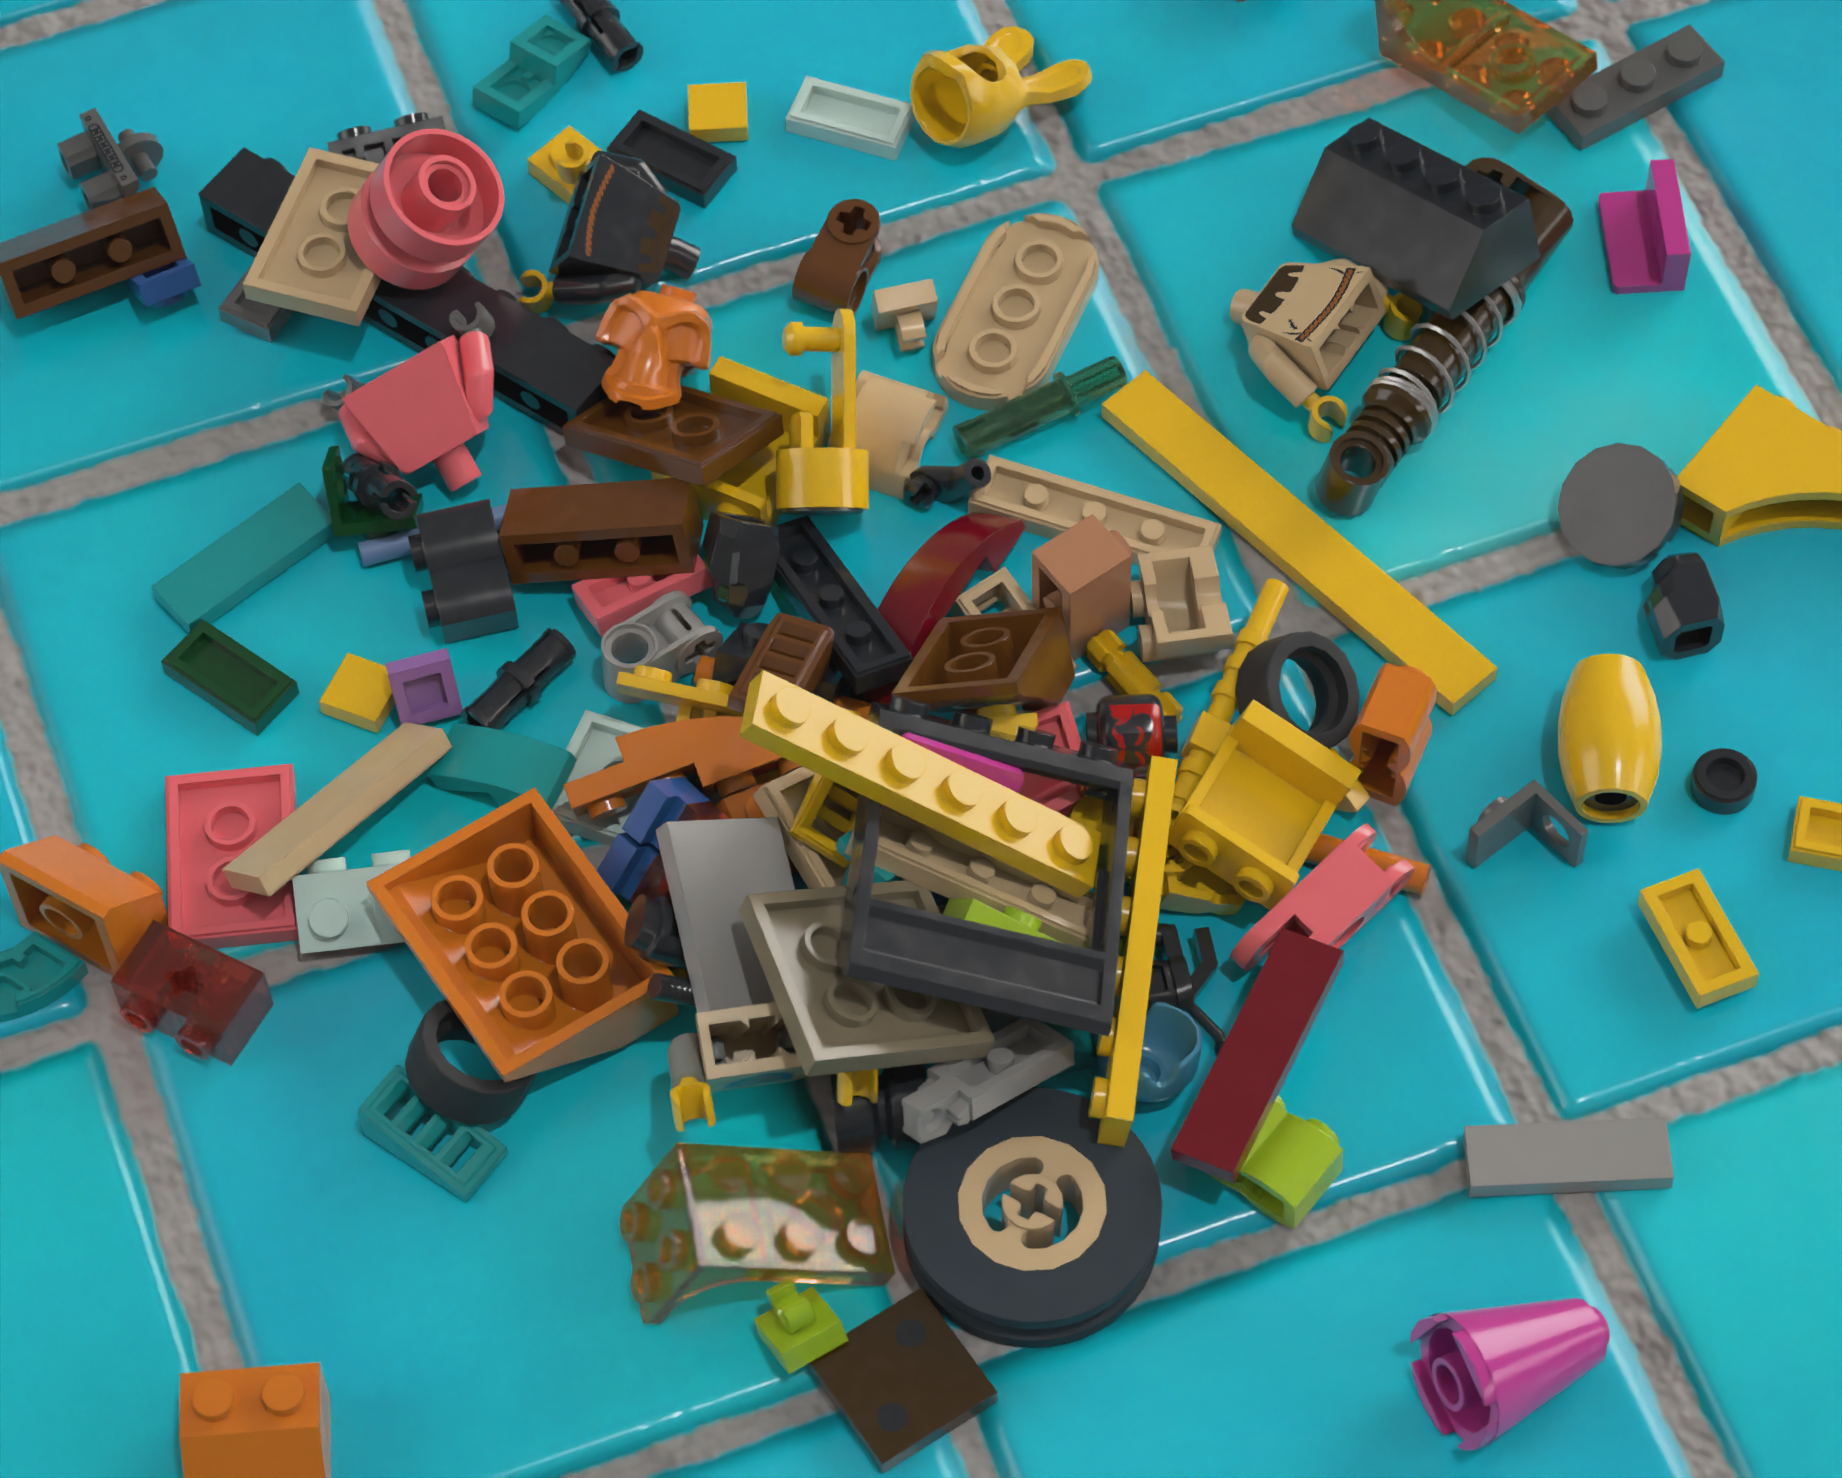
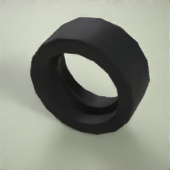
M1312 631L1290 633L1262 642L1249 651L1238 670L1235 691L1239 715L1243 713L1254 699L1328 749L1333 748L1347 738L1357 720L1360 696L1356 674L1345 653L1329 638ZM1286 659L1293 660L1303 669L1313 686L1316 709L1314 721L1309 731L1301 729L1290 718L1282 703L1279 681L1281 668Z
M446 999L437 1002L423 1016L408 1048L405 1068L411 1087L423 1103L440 1115L464 1124H492L510 1117L523 1102L537 1073L504 1083L502 1079L482 1080L464 1074L451 1065L440 1051L438 1043L446 1040H461L475 1045L477 1043Z

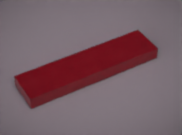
M1285 928L1281 929L1171 1147L1173 1160L1235 1183L1344 963L1343 950Z

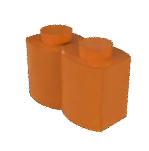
M1385 663L1381 666L1349 737L1350 747L1353 752L1349 763L1362 771L1358 780L1368 792L1367 794L1370 798L1394 806L1403 801L1430 740L1432 723L1429 716L1437 699V690L1433 680L1412 666H1396L1390 663Z

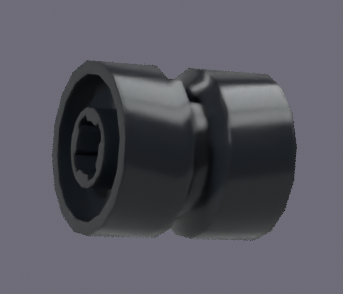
M924 1064L884 1068L882 1074L878 1075L877 1103H872L867 1097L855 1095L852 1097V1106L848 1107L837 1102V1074H830L839 1156L876 1152L881 1141H889L895 1150L919 1147L921 1143L903 1132L904 1115L901 1102L904 1097L917 1091L918 1087L926 1081Z

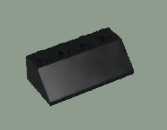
M1367 118L1363 122L1354 125L1347 133L1324 148L1292 223L1295 236L1337 259H1348L1357 266L1370 267L1373 276L1381 283L1449 320H1453L1541 257L1529 198L1371 118Z

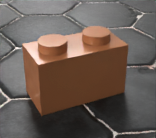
M1091 514L1032 551V604L1036 609L1062 608L1071 657L1074 661L1087 653V643L1089 640L1103 630L1108 629L1117 634L1130 626L1131 562H1133V554L1125 538L1116 530L1108 531L1094 514Z

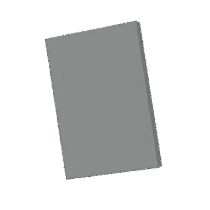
M778 817L672 821L664 823L656 829V835L697 1013L776 1002L739 909L747 894L795 890Z

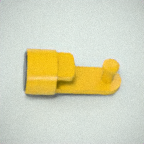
M837 309L834 314L832 327H803L802 322H789L783 329L782 345L789 356H802L803 351L831 352L832 448H813L812 413L797 412L791 415L789 421V449L776 450V510L782 511L784 514L850 515L861 514L863 511L869 510V450L856 449L855 318L851 309Z

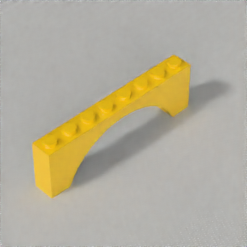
M1757 384L1677 476L1680 481L1684 502L1680 524L1717 547L1740 538L1783 529L1825 528L1842 530V431L1836 427L1823 424L1799 410L1787 398L1775 396Z

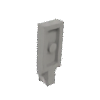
M1025 1017L1016 1020L992 1033L995 1043L986 1057L939 1062L928 1068V1079L918 1087L917 1091L902 1099L901 1105L903 1106L904 1115L903 1132L922 1144L946 1134L953 1122L958 1126L968 1124L970 1119L972 1121L1074 1065V1042L1041 1021Z

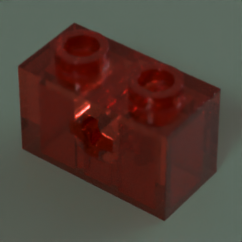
M155 920L152 921L110 981L120 1007L119 1012L130 1025L146 1033H152L156 1029L175 1038L177 1044L190 1055L202 1060H207L212 1056L230 1066L233 1065L274 1005L264 972Z

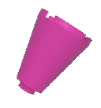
M1581 1298L1436 1313L1418 1320L1411 1331L1410 1344L1421 1340L1422 1359L1411 1363L1412 1375L1422 1404L1436 1428L1443 1435L1455 1431L1465 1440L1457 1445L1458 1448L1464 1451L1476 1450L1492 1443L1600 1364L1606 1356L1607 1345L1610 1341V1331L1603 1314Z

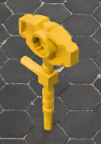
M1266 579L1245 628L1239 631L1234 642L1235 650L1233 654L1228 656L1222 669L1224 675L1221 680L1217 681L1214 687L1209 709L1207 712L1203 710L1196 719L1180 752V756L1184 758L1177 770L1178 778L1174 787L1170 826L1232 726L1230 722L1235 711H1238L1235 694L1238 670L1249 651L1262 642L1269 640L1268 636L1289 591L1288 586L1278 579ZM1082 786L1080 791L1083 798L1073 803L1068 817L1101 833L1104 800L1084 796L1086 786ZM1130 817L1128 836H1137L1139 818ZM1167 843L1159 909L1194 914L1211 912L1217 915H1235L1245 902V898L1235 890L1234 886L1207 868L1187 861L1178 849ZM1125 876L1124 881L1130 884L1131 877Z

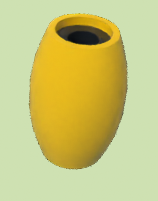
M1620 654L1590 656L1579 661L1574 666L1561 700L1557 727L1558 757L1562 778L1572 804L1580 816L1600 823L1626 822L1641 816L1646 811L1658 779L1662 756V730L1657 699L1642 664L1636 659Z

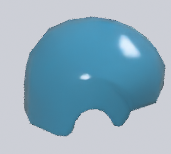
M1156 1002L1146 1013L1136 1101L1139 1102L1164 1101L1175 1097L1192 1082L1197 1073L1202 1050L1201 1028L1189 1013L1167 1003ZM1097 1055V1069L1103 1078H1106L1108 1057Z

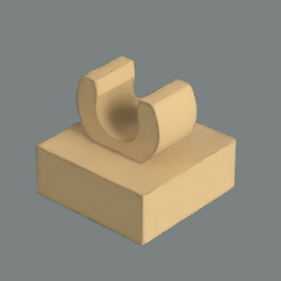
M933 278L873 291L871 312L876 331L895 327L901 352L925 347L923 339H926L927 336L923 321L935 319L938 304Z

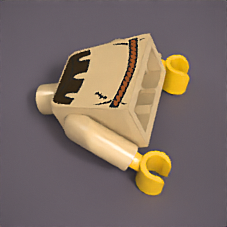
M1343 258L1319 264L1287 262L1278 267L1260 292L1244 288L1239 289L1234 294L1230 304L1231 319L1234 323L1242 326L1248 340L1250 358L1267 380L1295 408L1302 404L1311 413L1308 421L1309 433L1315 440L1322 443L1331 441L1333 431L1330 425L1320 417H1331L1339 426L1344 428L1347 419V408L1345 403L1338 397L1330 395L1320 397L1314 390L1316 388L1329 390L1385 313L1386 315L1383 320L1385 332L1393 339L1400 341L1408 340L1411 337V328L1415 326L1414 323H1418L1422 313V304L1402 293H1398L1394 297L1387 293L1389 286L1381 283L1374 277L1370 267L1357 266L1350 260Z

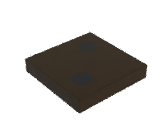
M922 1288L917 1289L846 1333L849 1341L807 1364V1369L882 1474L998 1402V1392Z

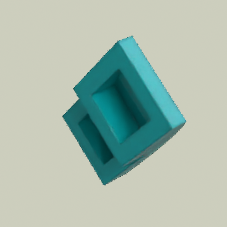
M544 15L510 41L509 60L473 86L472 105L519 130L558 93L591 49V39Z
M453 724L447 735L452 747L449 749V752L430 767L427 775L439 790L489 793L500 807L535 787L552 810L564 787L563 784L566 783L577 759L567 750L530 737L492 728Z

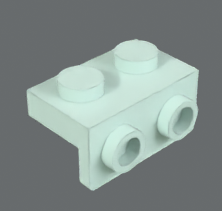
M410 850L371 854L372 867L349 870L346 868L345 857L314 860L307 866L308 874L297 875L292 878L301 954L405 942L367 889L366 882L411 857Z

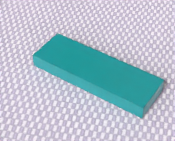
M298 483L152 585L154 597L188 633L202 619L211 624L335 536L331 515Z

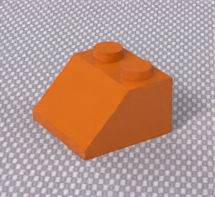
M53 835L4 850L0 855V872L21 926L32 932L36 931L63 949L123 982L127 981L168 928V913L162 898L163 892L161 888L143 873L132 871L129 875L112 866L99 850L89 844L80 843L78 846H75L61 837Z
M320 1363L180 1373L179 1439L184 1478H331L330 1394Z

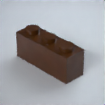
M155 187L1 242L0 287L6 303L18 320L181 260L187 256L167 201Z
M675 478L510 489L499 539L512 584L694 573L704 524L694 484Z

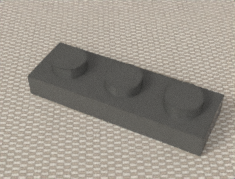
M1689 24L1549 97L1546 113L1575 146L1582 151L1721 78L1725 61Z

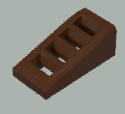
M778 613L765 629L728 698L727 707L744 713L749 683L762 670L812 693L829 669L834 641L833 629L829 626L785 613Z

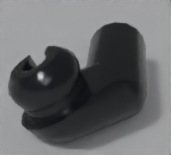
M980 458L970 459L959 466L923 465L910 474V481L904 486L903 494L906 501L916 509H928L935 500L951 504L987 486L991 480V470L988 464Z

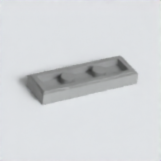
M1666 1117L1464 1126L1463 1146L1469 1197L1672 1188L1674 1173Z

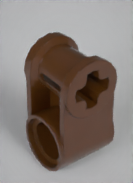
M848 199L834 205L829 211L828 217L811 249L805 253L798 266L792 287L793 299L834 314L837 309H851L855 315L862 302L866 287L882 256L880 241L877 239L881 221L879 212L872 204L865 200Z

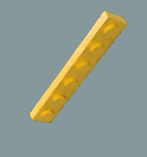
M762 670L749 683L739 733L740 737L1077 898L1082 897L1094 887L1101 839L1100 832L765 670Z
M1151 756L1145 779L1133 778L1130 817L1139 818L1137 836H1128L1125 876L1131 877L1129 896H1123L1120 936H1124L1122 954L1118 956L1114 1017L1109 1037L1099 1035L1097 1044V1055L1108 1057L1106 1078L1096 1076L1094 1078L1089 1106V1117L1100 1119L1097 1143L1124 1147L1134 1118L1178 760Z

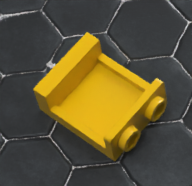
M720 356L709 372L711 394L781 414L784 434L706 487L694 484L701 516L703 519L708 520L711 511H723L753 516L776 524L782 514V511L776 510V450L789 449V421L791 415L797 412L812 413L813 448H823L831 433L829 399ZM652 472V479L672 478Z
M1253 699L1229 729L1170 826L1168 843L1178 849L1187 861L1207 868L1234 886L1235 890L1243 898L1251 902L1260 903L1271 910L1295 886L1300 877L1298 874L1300 868L1335 808L1350 792L1362 771Z

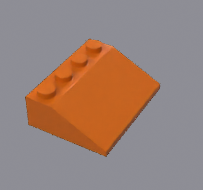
M535 787L366 882L367 889L504 1083L622 1048L678 1015V1005L676 1003L654 1000L648 996V983L654 973L674 975L667 966L646 962L638 956L637 951L624 945L625 927L628 917L627 911Z

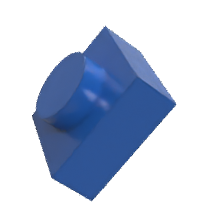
M187 257L126 279L131 294L145 307L153 305L155 308L168 307L179 303L187 297L186 291L201 286L194 263Z

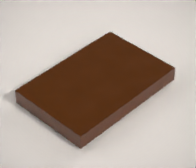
M681 385L682 396L679 403L656 410H642V407L625 401L616 403L609 399V397H606L567 422L563 426L567 446L706 487L782 436L784 428L782 415L777 412Z

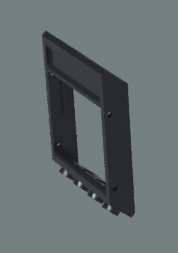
M892 695L889 705L872 701L868 721L899 736H902L904 733H912L1019 768L1024 772L1086 786L1084 796L1104 800L1098 869L1094 884L1089 949L874 899L871 896L882 804L858 794L837 964L844 975L1109 1037L1113 1021L1134 770L1122 761L1117 760L1119 750L1106 745L1081 740L1079 750L1077 751L1054 745L1055 734L1028 726L1018 725L1015 736L991 730L993 719L966 711L955 710L953 720L928 715L930 704L904 696Z

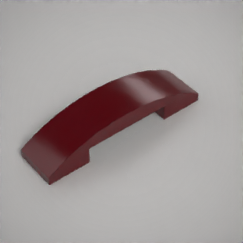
M978 512L968 513L948 523L936 532L909 559L885 594L878 607V611L913 658H915L939 619L946 616L975 571L996 572L1026 528L1022 519ZM899 681L860 694H856L850 686L849 695L852 698L869 703L874 701L889 705L892 697L891 693Z

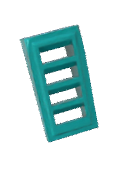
M396 1065L362 1103L357 1112L361 1130L365 1136L466 1203L508 1154L507 1147L478 1124H464L443 1117L423 1103L411 1087L406 1069L400 1065ZM423 1115L429 1117L430 1120L415 1138H412L408 1134ZM447 1130L453 1133V1136L436 1156L430 1152L431 1148ZM470 1144L477 1150L457 1173L450 1166Z

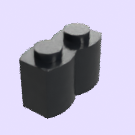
M489 499L416 515L419 534L408 536L415 571L428 570L432 589L421 591L429 628L441 625L445 643L519 627L514 598Z

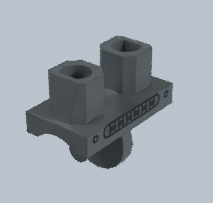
M96 108L79 114L83 132L57 144L61 162L71 180H75L98 169L102 172V174L79 183L82 196L89 210L137 193L140 187L137 177H141L143 181L153 180L158 174L156 167L161 162L164 151L155 135L149 132L135 134L132 129L123 130L118 135L120 143L117 145Z

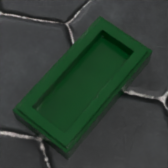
M203 619L161 661L166 675L257 736L299 694L297 681Z

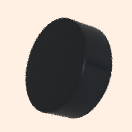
M1727 748L1710 750L1700 756L1694 765L1690 781L1692 796L1702 808L1709 812L1720 815L1740 812L1751 803L1754 797L1758 778L1757 771L1751 760L1736 750Z

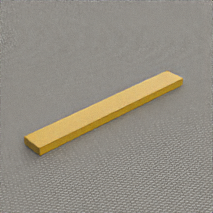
M1143 371L1101 404V417L1390 664L1412 666L1422 671L1426 676H1429L1437 690L1436 703L1451 716L1496 680L1497 666L1149 372Z

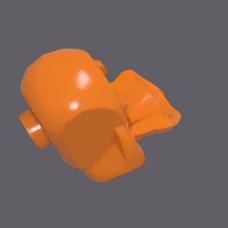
M662 284L660 293L638 290L634 294L629 293L613 300L602 318L595 340L603 345H610L619 349L613 364L606 370L601 381L602 388L609 399L616 403L620 401L633 403L641 406L642 410H656L679 403L682 396L681 377H687L689 374L693 375L699 369L702 371L709 370L711 366L713 322L709 313L695 303L696 293Z

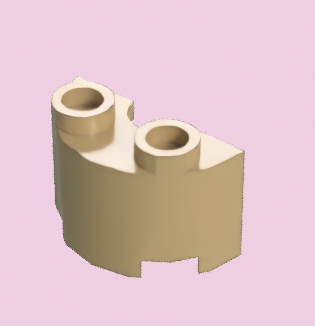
M864 370L860 372L856 379V449L869 450V489L904 500V486L910 481V474L920 467L921 455L925 444L929 438L934 439L949 409L948 397ZM832 430L829 436L828 448H832Z
M1212 545L1137 554L1139 580L1131 581L1130 612L1133 619L1144 617L1145 625H1138L1137 627L1141 661L1145 663L1216 654L1219 650L1232 649L1233 630L1226 602L1223 603L1221 598L1219 573Z

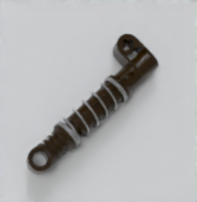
M1482 157L1472 160L1466 167L1529 198L1541 257L1453 320H1449L1437 312L1432 315V310L1427 308L1429 321L1416 324L1411 328V339L1413 341L1411 345L1399 346L1395 350L1394 359L1396 365L1390 368H1383L1378 372V377L1370 383L1362 397L1363 409L1361 413L1355 418L1346 430V433L1333 442L1315 481L1316 494L1320 502L1329 511L1343 516H1354L1365 512L1372 505L1378 490L1409 450V447L1421 444L1437 427L1439 414L1445 413L1453 405L1455 392L1461 391L1469 383L1471 370L1479 368L1485 362L1488 348L1494 347L1502 339L1504 326L1510 325L1518 317L1525 304V291L1573 227L1574 219L1571 210L1564 201L1505 162L1495 158ZM1420 328H1423V329L1420 331V333L1417 335V337H1416V332H1417ZM1498 329L1497 335L1492 339L1491 342L1487 343ZM1406 350L1405 353H1404V354L1402 355V357L1400 358V353H1401L1402 351ZM1481 352L1480 358H1479L1474 364H1472L1473 361L1476 359V357H1477V356L1479 355V353ZM1465 374L1464 380L1458 386H1456L1459 380ZM1449 395L1448 402L1442 408H1440V406L1443 404V402ZM1346 471L1353 472L1360 478L1351 476Z

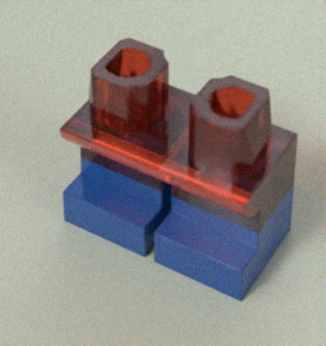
M684 777L649 781L622 827L626 833H619L596 871L614 895L621 894L632 904L641 894L654 899L664 896L671 900L656 829L664 823L672 821L730 818Z

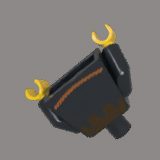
M579 138L569 140L565 144L567 156L578 161L574 163H568L563 160L556 161L558 174L562 181L575 185L549 269L550 273L557 276L554 281L548 282L539 271H525L520 277L522 285L524 287L538 286L542 288L540 293L534 297L528 298L523 296L517 298L522 306L536 314H541L549 309L553 299L559 306L597 305L613 302L614 299L626 294H634L638 290H646L659 280L662 271L687 280L694 272L698 263L700 247L673 236L681 207L678 201L667 195L666 189L645 161L640 158L601 150L591 155L587 144Z

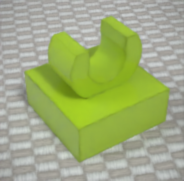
M791 1278L766 1290L768 1300L773 1309L753 1319L762 1341L789 1374L849 1341L841 1320L813 1286L798 1294Z

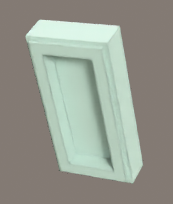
M806 76L786 117V130L790 133L896 161L916 117L911 103Z

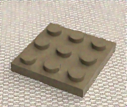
M908 880L873 883L871 898L940 914L930 890ZM847 885L747 894L739 912L806 1077L987 1056L995 1043V1039L981 1007L844 975L837 964Z

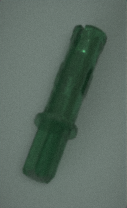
M1110 356L1069 376H1065L1060 371L1054 373L1052 382L996 406L994 409L971 420L969 419L954 425L952 429L955 441L962 454H965V458L970 460L1021 438L1068 414L1072 418L1078 417L1081 414V406L1126 385L1127 376L1123 365L1116 356Z

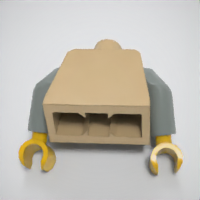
M776 1002L696 1013L697 1033H685L675 1037L667 1050L673 1088L670 1091V1099L675 1128L679 1132H683V1124L692 1119H706L708 1127L715 1125L716 1118L711 1092L794 1081L806 1076ZM878 1069L835 1073L837 1074V1102L847 1107L852 1106V1097L855 1095L867 1097L872 1103H877Z

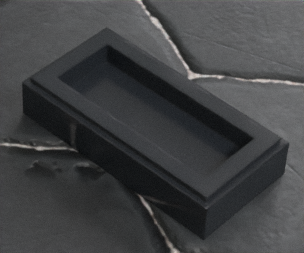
M640 109L606 148L607 152L642 159L667 191L706 209L737 171L736 156Z

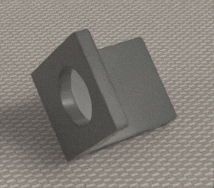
M1534 779L1509 799L1501 796L1484 809L1478 822L1470 828L1465 860L1473 868H1477L1531 826L1573 867H1576L1583 862L1588 829ZM1549 815L1563 826L1569 841L1557 832Z

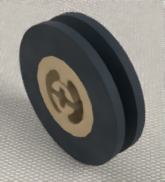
M1032 1087L973 1121L970 1119L968 1124L958 1126L953 1122L946 1134L920 1144L914 1154L907 1171L903 1191V1239L907 1261L916 1282L933 1305L950 1321L967 1332L995 1343L1015 1347L1035 1348L1067 1344L1083 1339L1111 1324L1134 1303L1144 1289L1156 1261L1160 1239L1162 1195L1157 1171L1143 1143L1131 1129L1124 1147L1097 1143L1100 1119L1089 1117V1099L1062 1090ZM1010 1189V1196L1006 1194L1002 1196L1001 1231H994L989 1227L984 1218L986 1208L1001 1192ZM1063 1201H1068L1074 1206L1080 1220L1077 1227L1065 1240L1053 1245L1054 1236L1060 1238L1062 1232Z

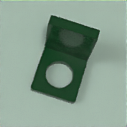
M339 446L329 447L322 466V474L335 537L362 534L364 538L371 540L397 533L399 530L418 527L416 515L422 514L424 507L421 493H418V496L408 495L409 498L418 502L417 507L411 515L400 520L389 518L378 508L377 511L370 510L359 503L358 500L350 501Z

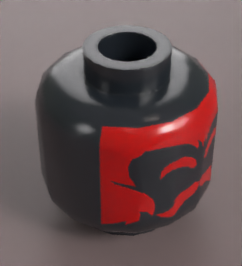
M1152 694L1107 695L1098 701L1095 712H1086V741L1119 750L1117 760L1122 761L1134 770L1133 778L1146 777L1151 756L1165 758V754H1176L1178 752L1176 715L1164 716L1159 698Z

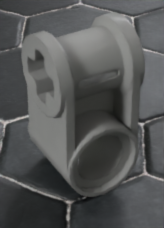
M676 590L666 593L654 601L651 606L624 622L612 626L605 632L601 641L604 687L608 694L617 701L627 704L645 701L647 699L624 695L618 692L616 680L619 671L633 674L636 665L650 666L672 673L671 682H675L686 674L695 672L702 655L714 658L717 650L723 644V636L716 627L706 626L693 612L692 601L685 592ZM626 662H636L633 664H626Z

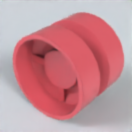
M421 129L411 132L394 144L353 197L347 218L351 243L363 263L377 276L393 285L414 290L430 289L442 285L459 271L498 224L504 208V189L500 175L491 159L481 148L457 133L443 129Z

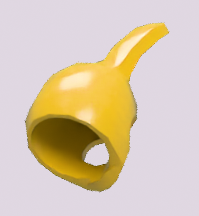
M1016 26L1003 27L991 35L984 45L967 44L946 52L931 50L924 53L912 75L910 96L913 113L922 130L936 143L960 149L971 147L989 140L1008 129L1018 113L1026 106L1045 105L1077 96L1091 83L1092 72L1090 66L1085 61L1070 59L1052 65L1034 75L1021 78L1019 72L1030 62L1033 56L1034 39L1025 29Z

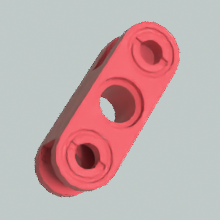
M1368 823L1363 824L1336 847L1244 935L1232 950L1230 958L1244 971L1250 970L1270 953L1282 928L1340 949L1404 887L1413 875L1415 868L1404 859L1394 866L1391 864L1383 871L1365 854V851L1375 840L1377 832Z

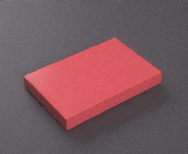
M293 764L165 776L168 942L172 953L298 941L299 934L292 879L273 895L266 896L231 888L222 871L226 865L297 809L296 775Z

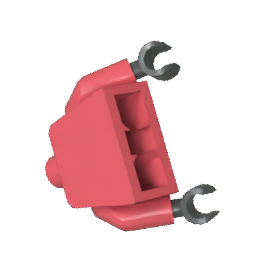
M480 302L475 303L477 316L468 325L465 317L457 309L450 313L449 321L452 327L462 336L459 342L454 335L447 337L367 384L348 374H344L343 379L346 381L347 391L343 398L330 389L324 391L323 401L339 411V420L355 452L378 462L379 465L380 461L387 462L405 475L433 461L450 492L482 475L464 444L467 440L489 428L487 418L493 411L494 365L489 338L495 329V320Z

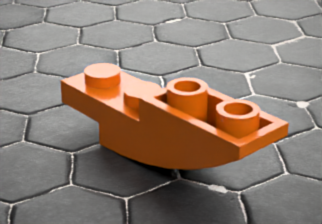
M716 716L685 719L650 726L615 737L624 762L563 784L576 817L588 813L590 820L595 821L626 809L625 799L642 793L649 781L676 777L685 778V776L697 772L705 795L718 791L721 799L757 786L756 776L778 768L781 776H784L802 766L740 737L739 733L743 716Z

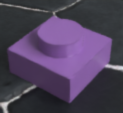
M447 648L385 663L401 725L405 722L420 725L461 714L463 709Z

